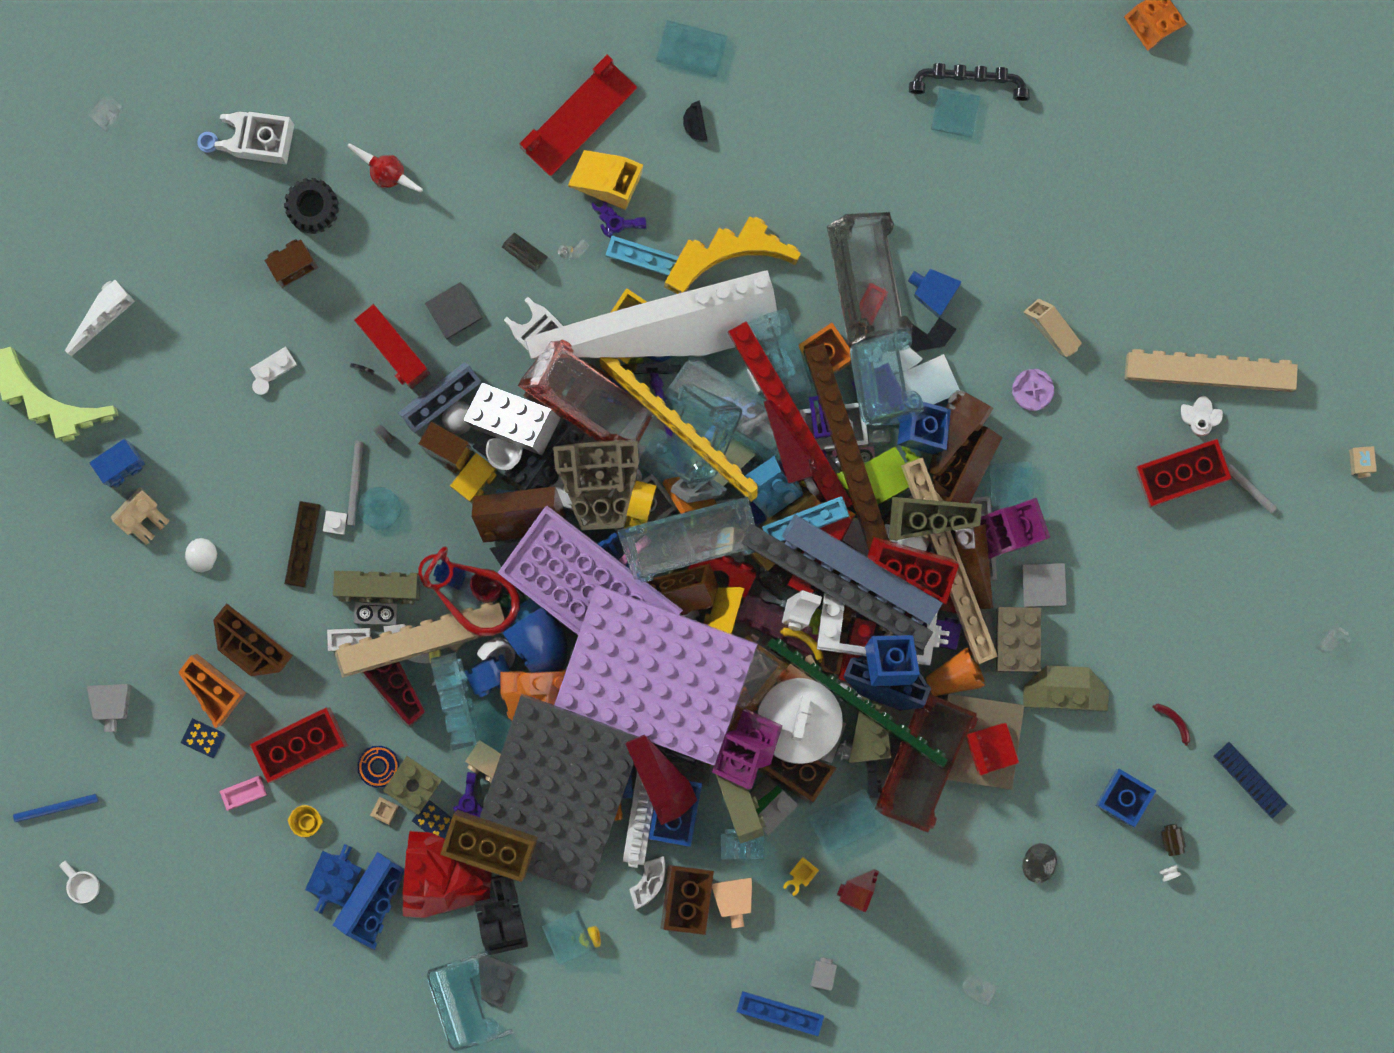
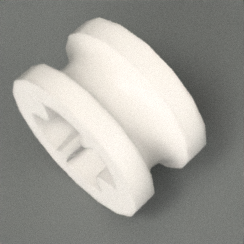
M1177 865L1160 871V874L1164 876L1163 882L1181 875L1177 871Z

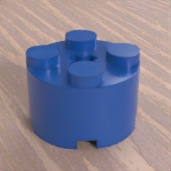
M503 653L499 654V659H496L494 656L474 665L472 672L469 671V668L464 671L474 694L483 697L491 693L492 688L497 685L500 689V672L510 671Z

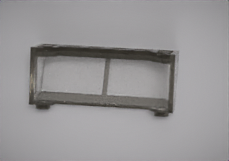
M890 212L845 214L827 226L849 348L901 340L912 334L911 320L907 316H902L888 243L887 236L890 235L894 227Z

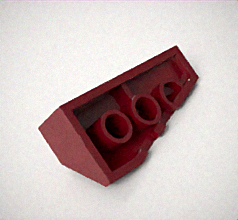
M873 869L847 880L845 885L841 883L837 892V896H840L838 901L866 913L874 894L879 871Z

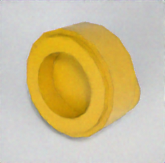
M588 927L587 931L581 934L580 943L584 946L590 945L591 948L599 947L601 945V937L598 927Z

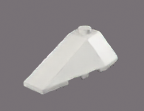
M116 280L113 282L108 281L101 288L102 291L98 294L65 349L70 356H73L135 302Z

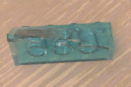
M787 308L765 314L748 322L790 397L793 398L810 393L812 387Z

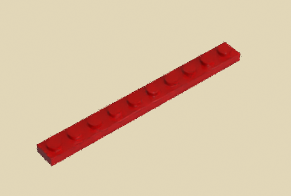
M747 321L729 330L728 335L766 400L774 402L810 453L811 458L816 460L818 466L817 476L812 477L824 500L828 502L842 496L846 508L851 506L853 503Z

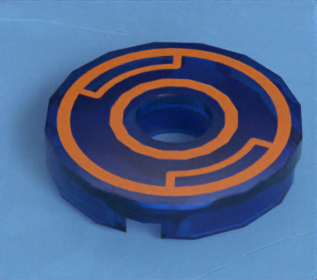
M372 746L366 749L359 757L357 764L358 774L361 780L369 786L375 788L386 787L399 768L400 761L396 753L390 748ZM378 760L382 761L385 765L381 773H376L373 770V764Z

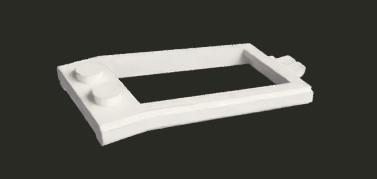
M824 593L817 649L866 656L865 647L840 643L844 604ZM887 601V603H886L887 605H889V606H891V607H893V606L895 605V604L891 603L890 601ZM937 613L930 625L927 624V628L933 631V634L924 648L923 656L916 655L918 664L930 666L933 647L939 648V644L948 645V640L940 639V636H949L950 632L942 631V626L936 625Z

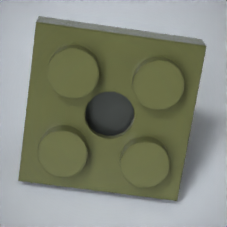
M406 756L383 792L419 815L443 779Z

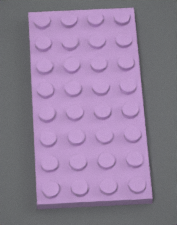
M548 506L542 510L498 571V574L577 635H579L596 585L606 587L679 615L683 611Z

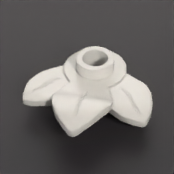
M1206 396L1199 397L1194 406L1186 404L1181 406L1183 421L1191 425V430L1198 436L1209 434L1212 427L1219 425L1223 417L1222 410L1213 409L1211 401ZM1198 423H1204L1205 427H1200Z

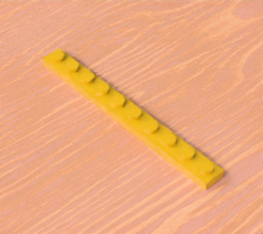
M599 358L600 367L746 498L752 502L758 496L757 484L753 479H747L737 465H731L721 451L713 449L708 439L705 437L701 438L691 424H685L681 420L680 415L675 410L667 408L665 402L659 396L655 397L646 384H640L630 370L622 368L617 358Z

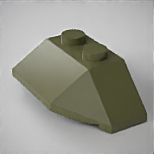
M1047 665L1024 685V707L1108 711L1109 690L1089 667Z

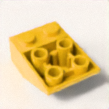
M584 150L568 187L626 210L641 178L643 164L623 156Z

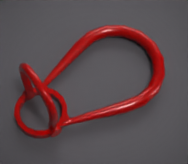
M443 546L437 554L429 555L421 561L418 568L421 582L426 588H431L437 593L455 619L468 632L479 636H494L506 631L515 622L520 610V596L516 587L497 572L450 562V559L447 557L448 548L446 546ZM440 559L447 563L450 570L449 576L443 583L431 584L429 576ZM432 560L423 577L422 568L424 564ZM455 567L500 582L507 588L511 596L512 608L508 617L501 624L492 628H481L473 625L440 592V589L451 581Z

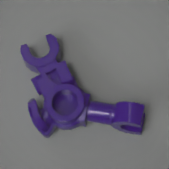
M602 201V207H597L592 203L593 210L600 213L601 215L598 217L606 223V228L603 224L600 227L604 235L611 238L613 233H619L624 228L647 229L645 217L624 220V217L618 216L611 206L608 207L607 202Z
M467 772L465 794L459 799L458 805L453 807L455 812L459 810L480 817L482 807L476 801L475 795H473L476 773Z

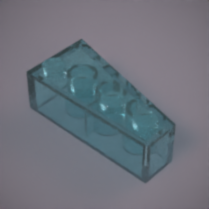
M456 652L431 658V667L437 692L440 693L439 699L442 712H445L446 715L444 717L447 733L450 732L451 734L450 745L452 751L477 745L476 730H479L477 717L473 718L471 713L474 710L472 698H468L466 691H469L467 678L463 679L461 671H464L462 659H457Z

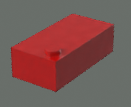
M374 304L354 319L365 335L397 372L394 376L402 385L406 383L412 390L430 375L426 366Z
M1218 439L1156 459L1135 468L1149 508L1232 479Z
M326 707L251 743L250 746L267 783H272L347 747L348 744L331 708Z

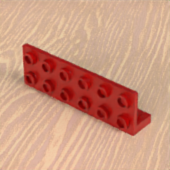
M607 54L593 68V74L537 131L533 129L519 143L520 148L549 176H552L634 93L637 86L614 65L613 59Z

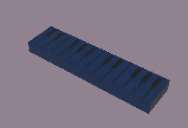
M1227 742L1213 755L1271 819L1288 805L1230 742Z

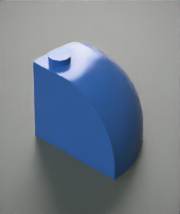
M544 608L536 610L503 632L530 672L560 671L564 667L567 658L568 647L564 630L557 621L558 619Z

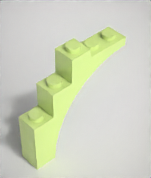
M12 347L0 349V393L2 401L15 405L21 403V399H24L29 420L36 421V424L47 422L50 417L56 439L63 442L73 441L75 436L80 435L78 427L81 426V429L94 426V422L98 421L108 423L114 420L113 417L119 416L117 408L113 405L100 408H79L63 404L48 397L28 378L19 363L15 349Z

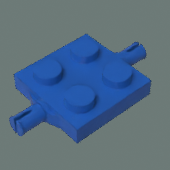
M344 844L340 855H332L322 851L306 886V891L315 894L319 898L314 910L318 912L322 904L319 911L321 914H323L327 902L344 907L362 869L347 859L353 848L349 846L345 853L347 844Z

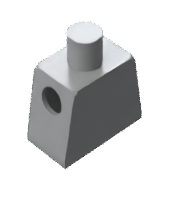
M131 685L87 686L93 719L104 720V732H117V719H127Z

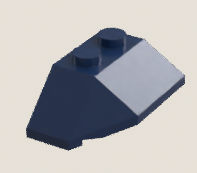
M867 656L851 658L843 676L860 696L900 711L924 708L931 691V687L926 683L921 674L913 685L871 686Z

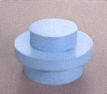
M204 132L198 137V147L205 153H211L216 150L214 145L218 138L212 132Z

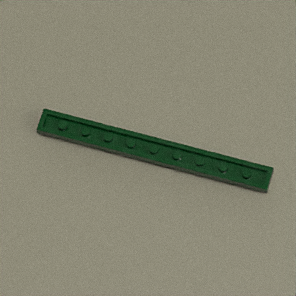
M771 638L768 642V649L816 682L824 685L833 694L944 769L948 760L945 758L947 755L938 748L935 750L927 746L929 744L927 740L921 736L916 738L911 735V730L902 723L898 726L892 722L894 718L884 711L882 714L875 710L876 706L867 699L862 701L857 697L858 693L850 687L845 689L840 686V680L832 675L827 677L822 673L823 669L815 663L810 665L804 661L806 657L795 650L793 653L788 650V645L778 638L775 641Z

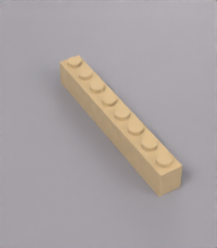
M1132 349V352H1128L1126 355L1125 380L1284 392L1296 390L1298 364H1292L1290 360H1279V363H1271V359L1260 358L1257 362L1250 361L1248 357H1237V360H1230L1229 356L1224 355L1208 358L1207 354H1195V357H1188L1187 353L1175 352L1174 355H1165V351H1153V354L1144 353L1145 350Z
M493 602L481 605L480 609L473 610V608H467L460 611L468 621L481 628H492L505 620L499 603L494 605ZM450 613L441 616V620L435 622L429 619L421 622V626L413 628L412 625L400 628V632L392 634V631L381 633L380 637L376 639L366 637L359 640V643L351 645V643L338 646L339 649L336 650L335 657L341 676L344 678L486 636H479L468 632Z

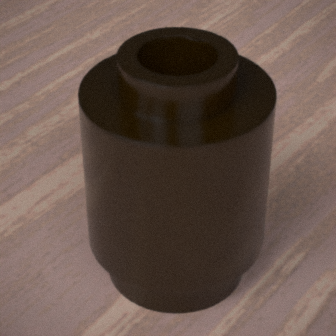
M1177 824L1164 826L1165 830H1162L1161 834L1168 856L1185 853L1186 843L1182 827H1177Z

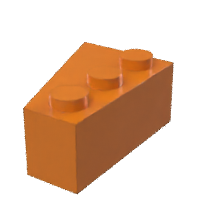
M198 654L191 655L178 672L191 693L195 695L201 704L203 711L211 719L215 728L223 725L247 693Z

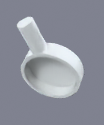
M66 860L59 865L69 877L66 890L68 896L74 902L88 903L97 897L100 884L94 874L87 871L76 873Z

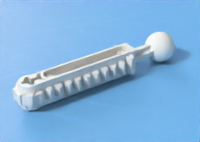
M638 771L623 862H627L628 867L638 868V864L644 865L653 813L652 803Z

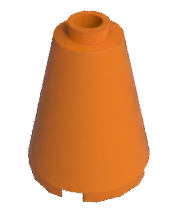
M969 647L926 676V683L931 687L930 693L933 696L985 687L982 671L979 664H976L975 660L971 659L973 654Z

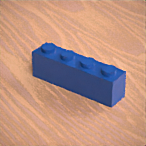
M377 852L333 923V926L346 936L375 950L377 942H375L378 933L382 932L384 916L390 911L392 895H396L405 869L392 859Z

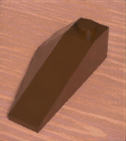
M986 524L951 530L950 532L979 608L993 609Z

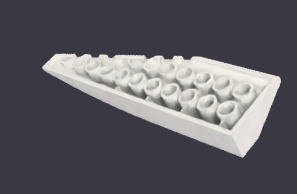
M768 270L586 319L527 337L525 342L531 359L579 357L632 358L645 356L696 357L735 348L733 341L728 335V331L746 321L758 341L779 336L781 332L774 289Z

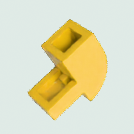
M636 480L628 506L624 529L645 534L657 485Z

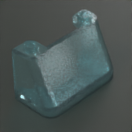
M899 329L854 344L850 349L860 416L867 425L900 424L924 411L921 396L915 391H906L899 351L906 350L911 346L912 337L910 329Z
M683 384L678 391L679 402L685 404L680 415L681 420L685 424H691L701 438L705 437L708 439L713 449L719 450L726 455L742 416V409L736 404L693 384ZM674 432L671 438L660 441L656 446L653 458L688 484L710 481L718 474L710 464Z

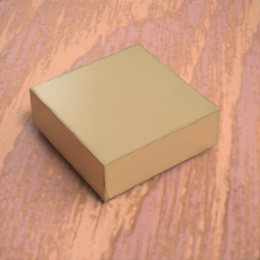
M379 797L370 816L390 825L399 806Z

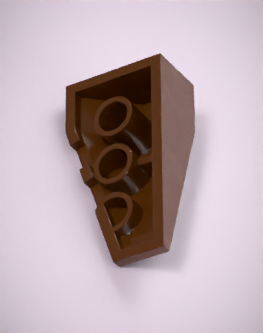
M956 390L948 400L949 403L946 408L951 409L947 449L932 455L928 472L932 475L940 477L956 458V451L970 442L968 440L970 434L974 430L978 432L994 409L963 391Z

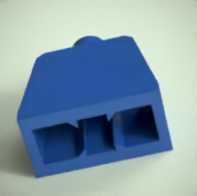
M932 269L928 271L925 277L914 271L908 280L909 283L918 287L914 297L938 318L941 317L961 284L960 280Z

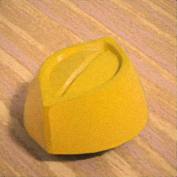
M308 805L295 808L288 818L291 830L300 837L314 835L324 823L319 812Z

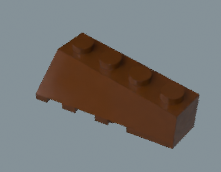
M982 426L978 432L974 430L968 437L970 442L956 451V458L940 477L935 475L932 477L934 479L932 482L933 487L944 501L971 502L1003 437L986 426Z

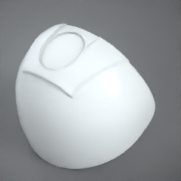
M498 438L490 439L487 442L486 455L489 463L495 468L501 470L512 469L522 457L523 448Z
M494 638L487 641L477 652L482 660H487L489 656H495L496 659H499V654L503 653L509 668L513 665L515 659V650L503 638Z

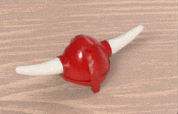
M350 143L348 144V148L370 166V176L377 187L391 188L399 183L415 191H423L420 186L404 175L403 165L396 156L382 155L376 157Z

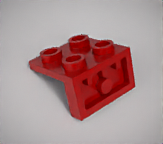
M1007 723L998 724L965 735L978 776L1019 763Z

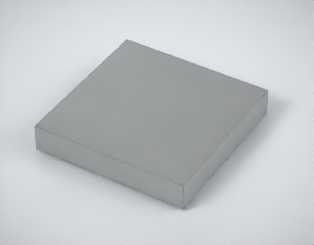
M1065 563L1022 565L1024 607L1067 606Z

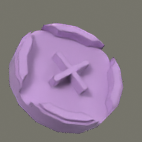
M1039 369L1023 371L1016 377L1012 385V395L1015 402L1027 411H1038L1045 408L1054 396L1052 379L1047 373Z

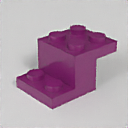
M1037 498L981 516L980 524H986L989 559L1051 538Z
M748 709L742 710L737 729L725 734L712 773L746 789H751L758 768L771 764L783 725Z

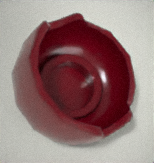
M474 574L470 581L472 594L479 602L490 603L496 601L502 595L503 585L500 582Z

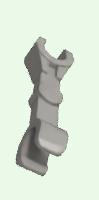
M761 591L759 599L779 604L783 608L786 607V601L777 599V597L769 592Z

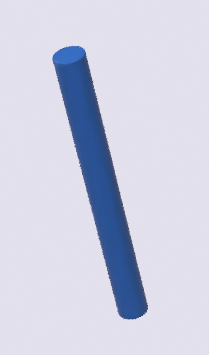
M97 794L16 813L13 814L14 822H19L98 802Z

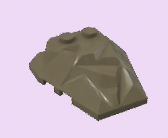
M614 440L553 447L555 469L557 474H560L564 484L563 488L568 493L572 502L571 506L581 530L624 528L640 463L638 441Z

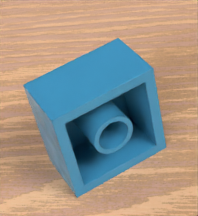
M775 455L745 475L747 479L751 478L757 484L758 496L753 502L769 518L804 495L799 482L788 483L783 464Z

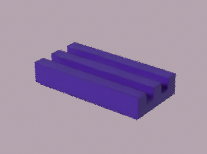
M818 396L809 397L815 440L831 437L830 432L826 431L825 418ZM814 401H818L822 427V433L819 434Z

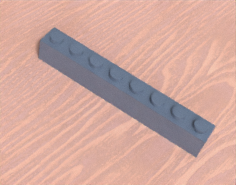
M796 514L782 534V537L786 540L784 544L794 550L797 547L804 551L803 555L813 561L815 558L822 561L821 566L831 572L833 569L841 572L839 574L841 578L848 582L851 580L858 582L857 587L867 593L869 590L876 593L875 597L884 603L890 601L895 604L893 608L902 614L907 611L912 614L911 619L921 625L923 622L930 625L943 604L938 599L880 567L867 556Z

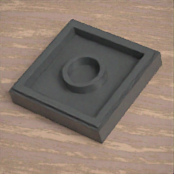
M461 282L425 303L446 340L482 319Z

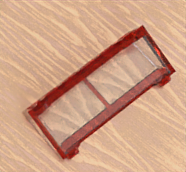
M565 340L551 341L521 378L518 386L564 419L572 422L597 442L632 440L638 441L639 444L654 414L636 398L573 355L574 350L569 342Z

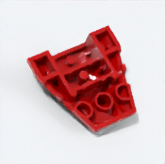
M409 831L403 885V916L426 918L472 906L477 901L490 899L492 872L440 855L445 839L436 834Z

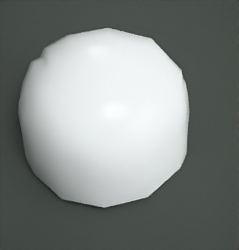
M458 400L444 410L442 414L444 428L456 435L468 432L471 426L464 421L470 405Z
M197 538L192 540L185 551V560L188 567L196 572L202 573L212 569L217 559L216 547L208 539Z

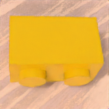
M475 453L450 487L472 503L473 497L482 496L484 493L482 489L487 483L490 485L496 479L497 474L495 473L497 469L479 454Z

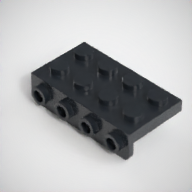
M560 417L543 455L523 448L520 461L514 468L505 471L502 480L519 491L549 487L558 475L555 469L553 447L580 443L585 433L572 422Z

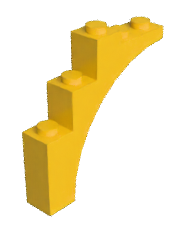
M749 216L738 237L729 229L724 228L723 230L719 228L708 249L704 248L705 245L700 241H691L689 239L667 277L664 288L675 294L686 292L703 272L731 258L747 255L768 256L796 265L801 253L794 245H785L780 242L777 236L765 234L768 228L765 225V221L758 217L752 218Z

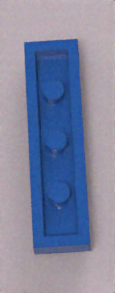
M744 991L741 993L736 1011L815 1036H819L824 1015Z

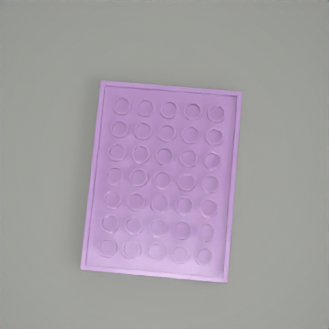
M596 585L554 705L638 737L645 734L655 744L715 765L758 644L606 587Z

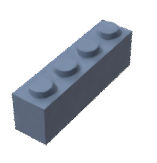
M464 362L399 411L398 414L411 431L415 433L479 385L481 381L472 368Z

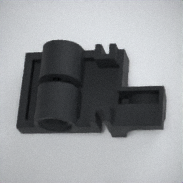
M502 875L492 877L491 881L495 898L475 902L476 912L482 911L477 913V919L486 956L528 947L519 904L513 905L518 903L514 880Z

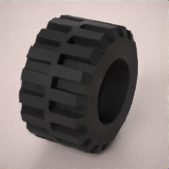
M304 178L303 182L299 183L297 181L293 188L290 187L288 189L289 194L285 195L286 203H284V208L286 209L287 217L297 229H301L305 233L317 234L316 231L324 232L326 227L330 228L332 226L331 223L336 221V214L339 213V202L332 188L324 181H318L316 178H311V180ZM317 195L323 199V209L316 216H304L300 211L301 202L307 196Z

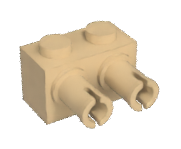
M141 487L111 516L112 521L127 535L133 533L144 545L149 543V540L144 535L150 540L155 536L141 524L145 518L153 522L159 530L164 528L159 520L165 525L169 522V519L156 509L158 505L156 501Z

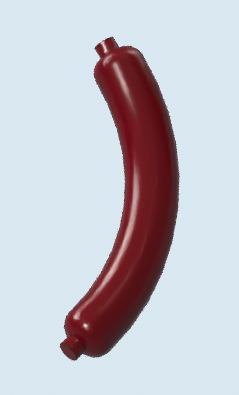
M1158 703L1153 705L1152 708L1156 712L1168 716L1177 725L1182 743L1188 746L1190 735L1183 719L1174 710Z

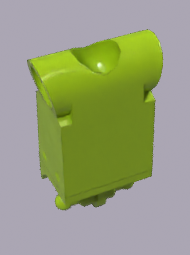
M896 446L864 463L878 506L910 489L901 465L906 463ZM901 447L902 451L906 454V463L920 458L914 452H911L910 448ZM843 471L837 473L836 476L851 499Z

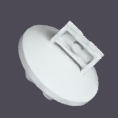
M794 678L777 684L765 695L758 709L759 715L783 725L773 755L789 763L805 764L824 757L836 745L842 731L843 718L837 699L828 688L814 680Z

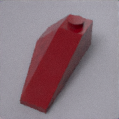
M772 400L763 401L788 483H798L817 476L818 466L816 460L811 458L810 453Z
M645 734L626 742V747L661 825L681 817L697 801L689 780L678 771L674 764L662 754Z

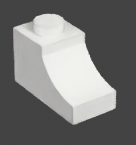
M802 590L787 599L782 624L788 625L789 629L796 631L807 627L814 611L820 605L822 597Z

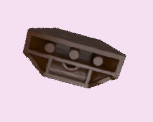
M227 603L213 619L218 651L251 677L280 673L293 657L282 645Z

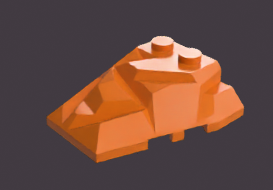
M567 669L552 672H500V693L502 700H505L507 705L508 718L511 721L513 720L522 694L554 705Z

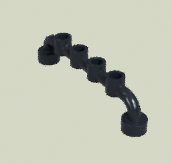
M935 63L933 64V69H922L915 75L914 81L909 83V93L924 94L926 84L922 80L925 77H933L935 79L953 78L955 80L972 79L978 82H1013L1018 87L1013 90V99L1016 101H1028L1030 99V90L1026 89L1024 80L1018 75L1008 73V68L1005 67L996 68L994 73L987 72V67L976 66L975 71H966V66L959 64L954 65V70L945 69V64Z

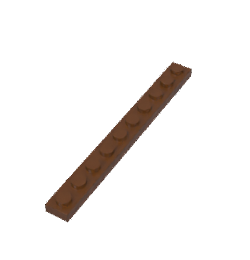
M821 344L804 349L803 353L868 550H870L874 537L888 541L889 538L825 345Z

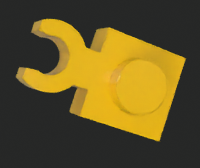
M802 857L789 873L794 878L785 882L783 888L786 889L788 885L792 884L795 886V891L792 895H797L799 885L802 883L804 886H807L819 869Z

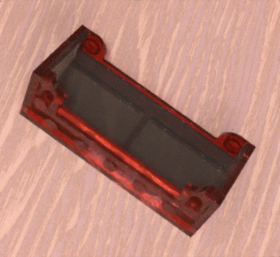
M929 693L924 708L915 709L908 728L911 730L910 734L914 737L921 736L929 742L927 746L935 750L938 748L947 755L945 758L948 760V763L942 769L902 741L874 809L882 815L927 833L930 828L933 829L937 821L934 810L965 734L970 729L973 730L977 724V713Z

